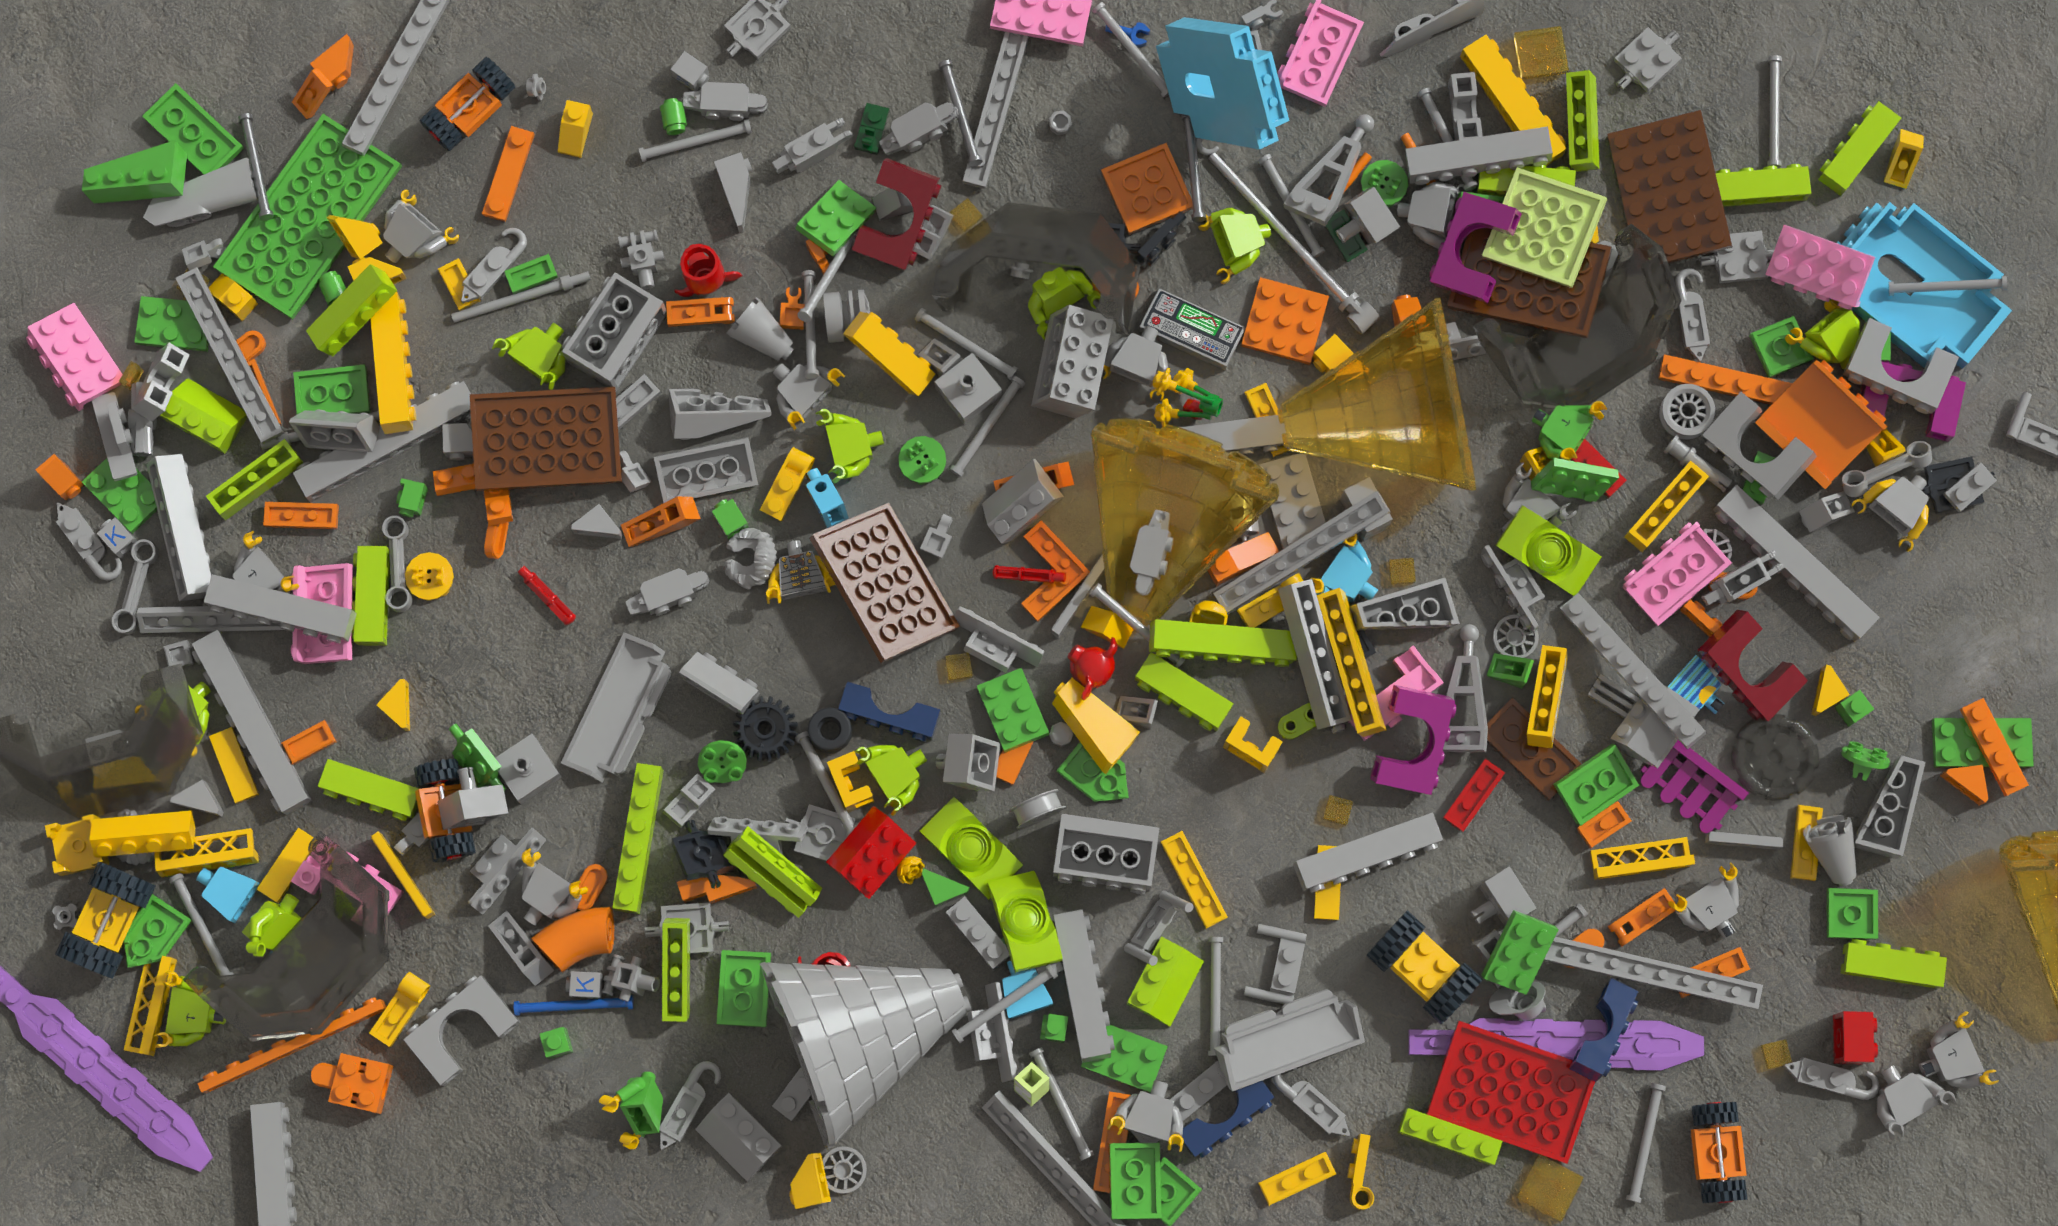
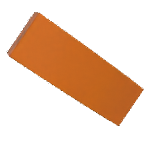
M717 875L721 886L718 888L715 886V889L711 888L707 877L689 881L685 879L677 882L682 900L685 903L707 895L711 904L756 889L757 885L749 879L726 875Z

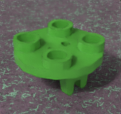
M1389 160L1376 161L1370 164L1363 172L1361 192L1375 187L1386 206L1392 207L1405 196L1408 188V178L1403 168L1397 163Z
M926 436L914 437L907 441L901 448L898 457L899 467L903 475L919 485L938 479L946 466V455L943 447L935 439Z
M719 740L711 742L703 747L698 756L699 770L704 775V779L709 783L738 781L742 778L743 772L746 769L747 759L744 751L737 744L730 741Z
M1850 741L1848 746L1842 748L1841 755L1854 763V778H1857L1858 773L1861 772L1863 773L1862 779L1866 781L1872 768L1885 769L1889 767L1890 760L1887 758V751L1879 748L1870 750L1863 748L1864 745L1861 743Z

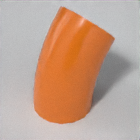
M592 908L567 915L543 928L531 940L556 968L563 973L583 959L600 954H611L614 945V916L612 908Z

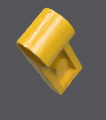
M793 447L786 457L760 510L783 521L801 483L806 477V473L811 470L815 458Z
M1297 573L1279 586L1239 608L1237 612L1247 627L1256 628L1284 612L1278 589L1304 580Z
M408 972L400 982L397 993L369 1034L391 1047L428 993L430 985L413 973Z
M1359 1134L1358 1139H1353L1351 1153L1355 1154L1354 1164H1349L1347 1178H1351L1352 1184L1350 1203L1358 1210L1367 1209L1374 1202L1373 1192L1369 1188L1362 1186L1370 1142V1135ZM1359 1191H1364L1368 1195V1202L1364 1206L1359 1205L1355 1200V1196Z

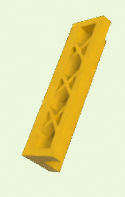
M251 828L196 836L194 844L198 845L201 849L195 856H187L183 853L184 850H175L176 853L171 859L161 861V852H154L155 869L161 877L174 876L179 873L201 872L203 868L215 870L220 866L228 868L259 863L258 853L254 849L253 830ZM247 836L248 848L237 849L232 845L238 837ZM213 841H222L225 846L220 852L213 853L207 849Z
M1687 837L1590 851L1594 880L1695 865L1694 854L1690 855ZM1682 843L1684 856L1673 857L1667 852L1673 844ZM1668 845L1665 850L1659 847ZM1654 847L1662 853L1657 860H1648L1643 856L1648 848ZM1637 849H1643V851H1642L1641 853H1639V852L1636 851V850H1637ZM1624 851H1631L1638 856L1634 863L1628 864L1619 859ZM1620 852V853L1617 855V857L1614 856L1612 853ZM1606 854L1614 861L1610 866L1599 867L1597 855Z
M162 956L156 977L150 971L151 963L143 966L124 1046L125 1051L154 1056L156 1050L154 1045L157 1044L159 1036L154 1035L160 1033L170 986L164 985L162 981L167 983L172 981V975L165 972H174L177 959ZM154 983L152 1000L148 1002L144 991L146 987ZM148 1007L147 1021L145 1025H142L138 1019L139 1012ZM142 1031L143 1037L140 1048L131 1047L133 1037Z

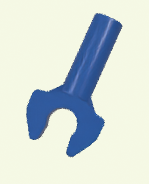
M1137 22L1132 28L1120 26L1137 48L1146 46V40L1136 37L1138 33L1149 35L1150 29L1145 24ZM1106 25L1105 32L1113 33Z

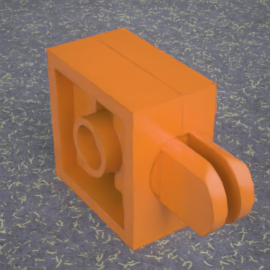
M341 1053L337 1066L328 1063H319L314 1066L311 1071V1079L317 1086L331 1089L328 1102L381 1114L393 1065Z

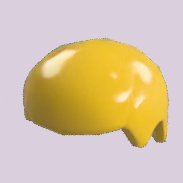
M1205 600L1194 606L1189 622L1226 625L1228 615L1222 605L1215 601Z

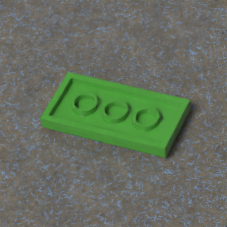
M176 83L142 116L168 142L176 140L186 151L187 160L203 175L228 165L244 149L229 132Z
M1964 718L1932 719L1934 768H1960L1983 765V768H1990ZM1994 718L2019 767H2033L2031 718Z

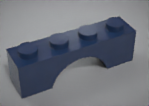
M851 682L846 683L838 708L851 721H856L859 718L865 720V724L874 728H879L880 725L889 727V732L897 735H903V732L913 735V739L921 742L933 739L941 714L940 709L921 703H916L909 711L903 714L891 715L884 713L874 704L870 688Z
M1613 978L1607 982L1596 1004L1597 1009L1605 1019L1606 1034L1600 1040H1585L1578 1047L1569 1068L1570 1070L1594 1082H1597L1602 1076H1607L1612 1066L1609 1063L1611 1055H1616L1621 1044L1618 1042L1620 1034L1624 1035L1628 1028L1629 1022L1626 1019L1629 1014H1633L1638 1004V1001L1635 1000L1638 993L1637 990Z
M1263 1081L1236 1090L1237 1107L1234 1114L1227 1121L1219 1124H1209L1196 1118L1183 1128V1144L1194 1158L1197 1155L1201 1158L1206 1156L1213 1150L1211 1147L1213 1143L1217 1140L1223 1143L1233 1135L1230 1130L1237 1125L1243 1128L1253 1120L1250 1115L1257 1110L1263 1113L1273 1105L1270 1100L1274 1096Z

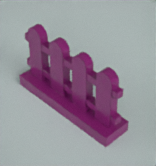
M1679 740L1658 768L1650 765L1649 768L1643 766L1640 770L1644 773L1640 779L1643 787L1651 788L1655 783L1663 787L1660 799L1665 803H1671L1675 798L1680 800L1683 804L1679 812L1684 818H1690L1697 813L1703 818L1699 823V828L1704 833H1709L1714 828L1720 830L1723 826L1719 823L1730 808L1735 811L1738 807L1735 801L1738 798L1743 801L1749 794V792L1691 748L1686 749ZM1679 753L1686 758L1684 763L1676 759ZM1672 763L1679 769L1670 781L1666 783L1660 777ZM1698 768L1706 773L1703 778L1695 773ZM1692 778L1699 784L1686 798L1680 791ZM1718 783L1726 788L1723 793L1715 788ZM1712 793L1718 799L1706 813L1699 807L1709 794Z

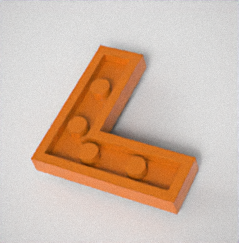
M474 464L433 471L437 496L475 489ZM509 489L484 491L489 526L512 522L513 516Z
M1042 520L1024 535V539L1052 569L1056 570V572L1066 573V581L1054 582L1053 584L1044 582L1021 603L1022 607L1037 622L1086 579L1090 573Z

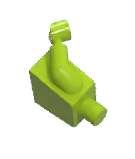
M1058 267L1053 271L1045 272L1041 279L1033 283V293L1029 299L1028 308L1035 324H1039L1037 333L1045 340L1044 333L1048 328L1045 320H1049L1051 314L1074 304L1085 297V294H1087V300L1094 309H1096L1093 301L1101 299L1104 303V299L1099 291L1092 290L1093 286L1081 272L1065 271L1062 267Z
M552 323L545 333L539 328L533 327L532 329H525L505 339L498 338L492 346V349H501L498 354L500 357H503L506 351L509 350L508 355L510 359L539 378L540 385L549 383L548 389L550 390L554 388L555 382L565 372L566 359L562 353V345L557 342L564 330L555 323Z
M827 409L816 412V415L819 414L823 417V420L817 421L816 424L818 426L828 424L825 427L835 466L828 473L834 472L837 475L832 482L837 483L841 479L859 476L869 466L870 460L873 459L871 447L884 445L882 432L877 431L867 434L865 424L860 423L858 419L843 414L830 413Z
M876 745L869 748L859 747L854 751L860 754L862 758L856 764L866 763L869 771L888 799L884 808L887 806L894 808L890 814L891 816H894L900 808L913 800L920 786L918 781L920 775L916 768L927 762L920 749L907 756L902 747L897 748L895 745Z
M286 894L280 904L266 901L258 912L251 916L250 922L242 931L251 940L246 945L248 953L262 957L265 954L266 948L285 954L291 951L286 960L288 966L305 967L306 957L303 954H298V950H300L299 931L303 921L294 912L295 907L299 903L296 897Z

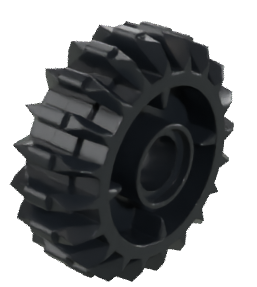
M760 696V704L756 705L753 700L751 701L752 707L750 709L747 708L744 715L739 712L736 713V717L741 719V722L733 721V726L740 729L734 730L732 734L736 737L741 736L735 743L737 745L744 744L741 747L744 753L750 749L748 754L750 759L757 753L758 762H762L763 755H766L767 761L771 762V754L775 753L776 758L781 759L778 751L782 749L784 753L788 754L789 750L785 745H795V742L789 738L798 735L796 731L791 730L797 728L798 723L790 722L796 717L794 713L786 715L790 710L788 705L780 709L783 703L782 700L779 699L773 705V697L769 696L768 702L764 703L763 697ZM762 724H770L772 730L769 734L762 735L759 733V727Z

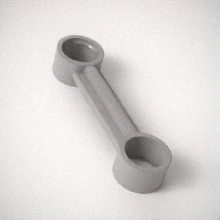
M1916 441L1907 447L1906 454L1866 472L1860 470L1846 472L1842 477L1844 493L1850 497H1859L1867 492L1869 484L1909 466L1914 468L1928 466L1932 462L1931 446L1927 442ZM1918 453H1924L1922 456H1914ZM1853 482H1861L1857 485H1849Z
M390 516L385 519L382 525V531L389 540L391 588L386 593V602L393 611L405 612L412 604V596L405 585L403 540L408 536L409 528L403 518ZM393 522H400L404 525L402 533L395 537L389 536L387 531L389 525ZM399 591L405 592L407 601L404 605L396 607L391 604V597L394 593Z
M146 539L138 540L132 546L131 555L135 562L122 609L116 611L112 617L113 628L123 635H131L139 627L138 618L135 613L148 567L157 560L159 555L157 547ZM143 545H150L153 550L152 556L145 561L138 559V549ZM124 614L133 616V624L127 630H121L118 627V619Z

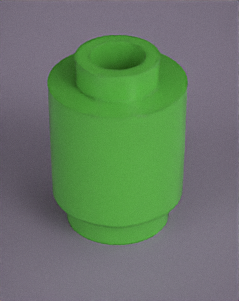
M676 98L665 100L664 104L660 106L664 130L667 131V135L684 133L687 122L683 102L678 101Z
M336 271L327 272L319 278V287L328 306H330L343 293L346 286L342 277Z

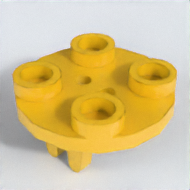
M431 552L423 553L413 558L407 566L405 573L406 585L411 593L419 599L429 601L446 596L449 593L454 578L453 569L448 560L439 554Z

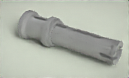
M1678 435L1673 437L1663 451L1665 454L1669 453L1678 459L1682 466H1686L1692 461L1709 476L1707 480L1722 492L1732 482V479L1697 455L1694 447L1690 448L1680 441Z

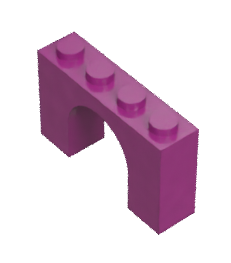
M1463 192L1462 198L1460 197L1456 202L1454 219L1450 220L1447 226L1448 234L1446 240L1439 247L1438 261L1431 268L1430 282L1437 287L1488 303L1496 280L1489 275L1464 267L1460 258L1462 242L1468 234L1480 228H1489L1514 236L1522 213L1514 207Z
M1881 361L1886 373L1900 382L1918 380L1923 373V370H1914L1912 366L1907 364L1894 365ZM1956 376L1950 377L1938 408L1932 414L1930 413L1926 437L1946 442L1954 438L1966 382L1959 381L1960 379ZM1863 384L1860 395L1869 402L1866 407L1872 413L1877 410L1885 416L1889 395L1875 393L1870 390L1869 386Z
M1393 685L1388 709L1394 713L1421 718L1428 728V742L1423 752L1410 760H1397L1376 755L1370 779L1377 784L1432 795L1433 789L1438 784V767L1444 761L1443 747L1450 737V720L1454 718L1456 713L1455 700L1445 695Z

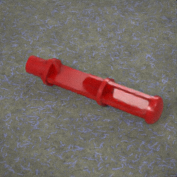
M995 565L992 572L994 579L1048 582L1050 584L1066 581V573L1056 572L1054 569L1044 570Z
M525 566L520 568L518 573L523 577L524 583L565 625L571 624L575 620L576 615L550 590L536 573L530 572Z

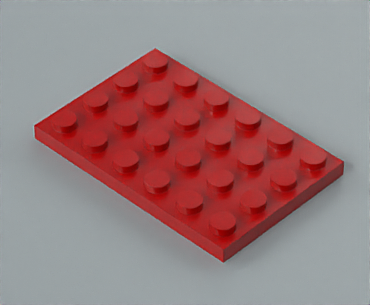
M1457 1020L1426 1114L1568 1164L1595 1082L1570 1070L1569 1068L1573 1061L1571 1059Z

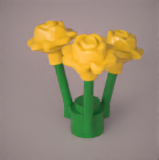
M1167 368L1164 372L1157 371L1153 378L1152 386L1157 390V396L1167 389L1178 394L1184 393L1201 400L1199 409L1203 410V412L1179 411V409H1172L1168 399L1165 398L1161 404L1156 405L1154 414L1156 421L1161 422L1162 428L1168 426L1172 418L1197 417L1211 420L1212 416L1218 417L1222 409L1223 399L1199 387L1198 383L1193 381L1194 371L1186 368L1184 371L1179 370L1174 375L1173 380H1171V375H1169L1170 368Z

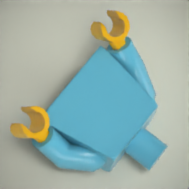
M1357 534L1343 542L1347 546L1344 545L1321 579L1310 578L1315 583L1316 595L1341 588L1346 593L1348 602L1352 603L1358 594L1371 600L1377 593L1378 589L1367 582L1373 573L1371 570L1372 565L1364 548L1357 540Z

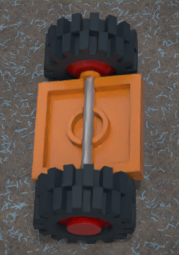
M485 57L472 69L482 84L467 73L435 104L436 108L433 107L419 120L426 131L449 152L463 139L457 128L467 137L472 135L502 106L499 100L503 101L516 88L507 74L490 58Z
M442 759L414 767L417 787L421 788L416 790L415 794L424 839L439 837L428 842L432 862L452 861L453 859H461L476 853L473 835L470 833L473 831L472 826L443 830L437 801L458 790H462L461 784L447 785L460 780L457 773L459 766L456 759Z
M1713 1102L1693 1105L1694 1126L1711 1125V1128L1691 1130L1696 1180L1717 1178V1181L1720 1180V1182L1700 1183L1702 1203H1729L1738 1200H1748L1745 1180L1725 1181L1728 1180L1727 1177L1747 1176L1741 1126L1722 1127V1125H1719L1739 1122L1737 1102Z

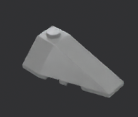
M669 389L670 422L674 439L688 440L690 438H700L771 416V409L767 399L740 395L732 399L723 396V393L715 392L714 396L701 394L699 389Z

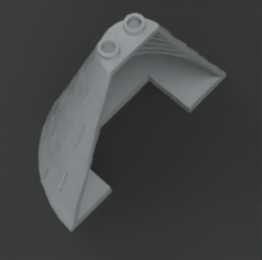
M770 962L759 964L775 1009L784 1018L813 1099L808 1102L826 1149L834 1147L847 1131L854 1127L874 1104H877L889 1089L967 1011L971 1010L967 996L963 997L960 990L963 987L960 975L958 973L953 975L950 969H915L890 966L885 968L860 965L851 967Z

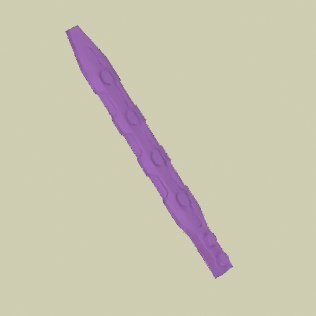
M0 966V1001L15 1013L22 1037L39 1052H44L65 1071V1075L77 1085L80 1084L101 1102V1106L113 1117H118L157 1156L201 1172L213 1159V1156L192 1117L175 1102L163 1096L147 1082V1078L136 1068H131L111 1050L109 1044L101 1037L95 1036L74 1017L75 1015L60 1001L54 998L33 995Z
M1478 1018L1470 1023V1025L1573 1060L1578 1047L1585 1040H1600L1606 1034V1022L1602 1020L1565 1022L1553 1021V1019L1505 1021L1504 1019ZM1633 1020V1022H1629L1624 1035L1620 1034L1618 1042L1621 1043L1615 1056L1611 1055L1609 1063L1612 1064L1611 1068L1664 1070L1704 1056V1037L1663 1021ZM1409 1029L1408 1055H1446L1454 1030Z

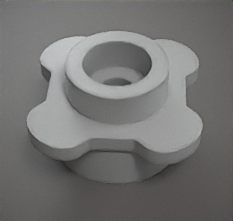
M533 74L532 78H528L526 82L528 96L537 97L538 100H542L543 94L546 92L545 81L542 77L539 78L537 74Z
M1015 262V266H1009L1011 268L1010 276L1029 279L1030 272H1033V270L1028 269L1029 264Z
M69 904L66 907L55 906L52 912L55 915L54 927L61 930L63 927H75L78 921L76 905Z

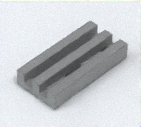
M1602 674L1599 675L1587 696L1624 719L1628 713L1596 694V689L1629 709V712L1639 699ZM1600 683L1605 684L1609 688L1613 689L1617 693L1632 701L1634 704L1632 705L1628 703L1624 699L1620 698L1616 694L1601 686Z

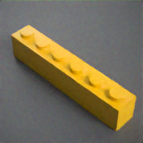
M1484 35L1465 47L1460 57L1470 72H1475L1477 82L1512 132L1548 126L1553 152L1552 161L1545 165L1548 166L1564 155L1566 142L1560 134L1557 135L1552 129L1553 124L1547 115L1543 116L1540 112L1537 100L1533 96L1530 97L1526 92L1523 80L1514 75L1509 60L1507 58L1503 59L1500 55L1497 43L1493 39L1490 40L1487 35Z
M398 292L371 318L379 417L384 434L413 430V421H416L415 407H411V399H414V389L412 385H409V378H412V368L410 363L407 364V356H410L409 343L405 342V335H408V325L406 320L403 321V314L406 313V304L404 299H400Z
M1341 588L1319 594L1317 599L1357 734L1366 737L1385 731L1386 727L1346 593Z

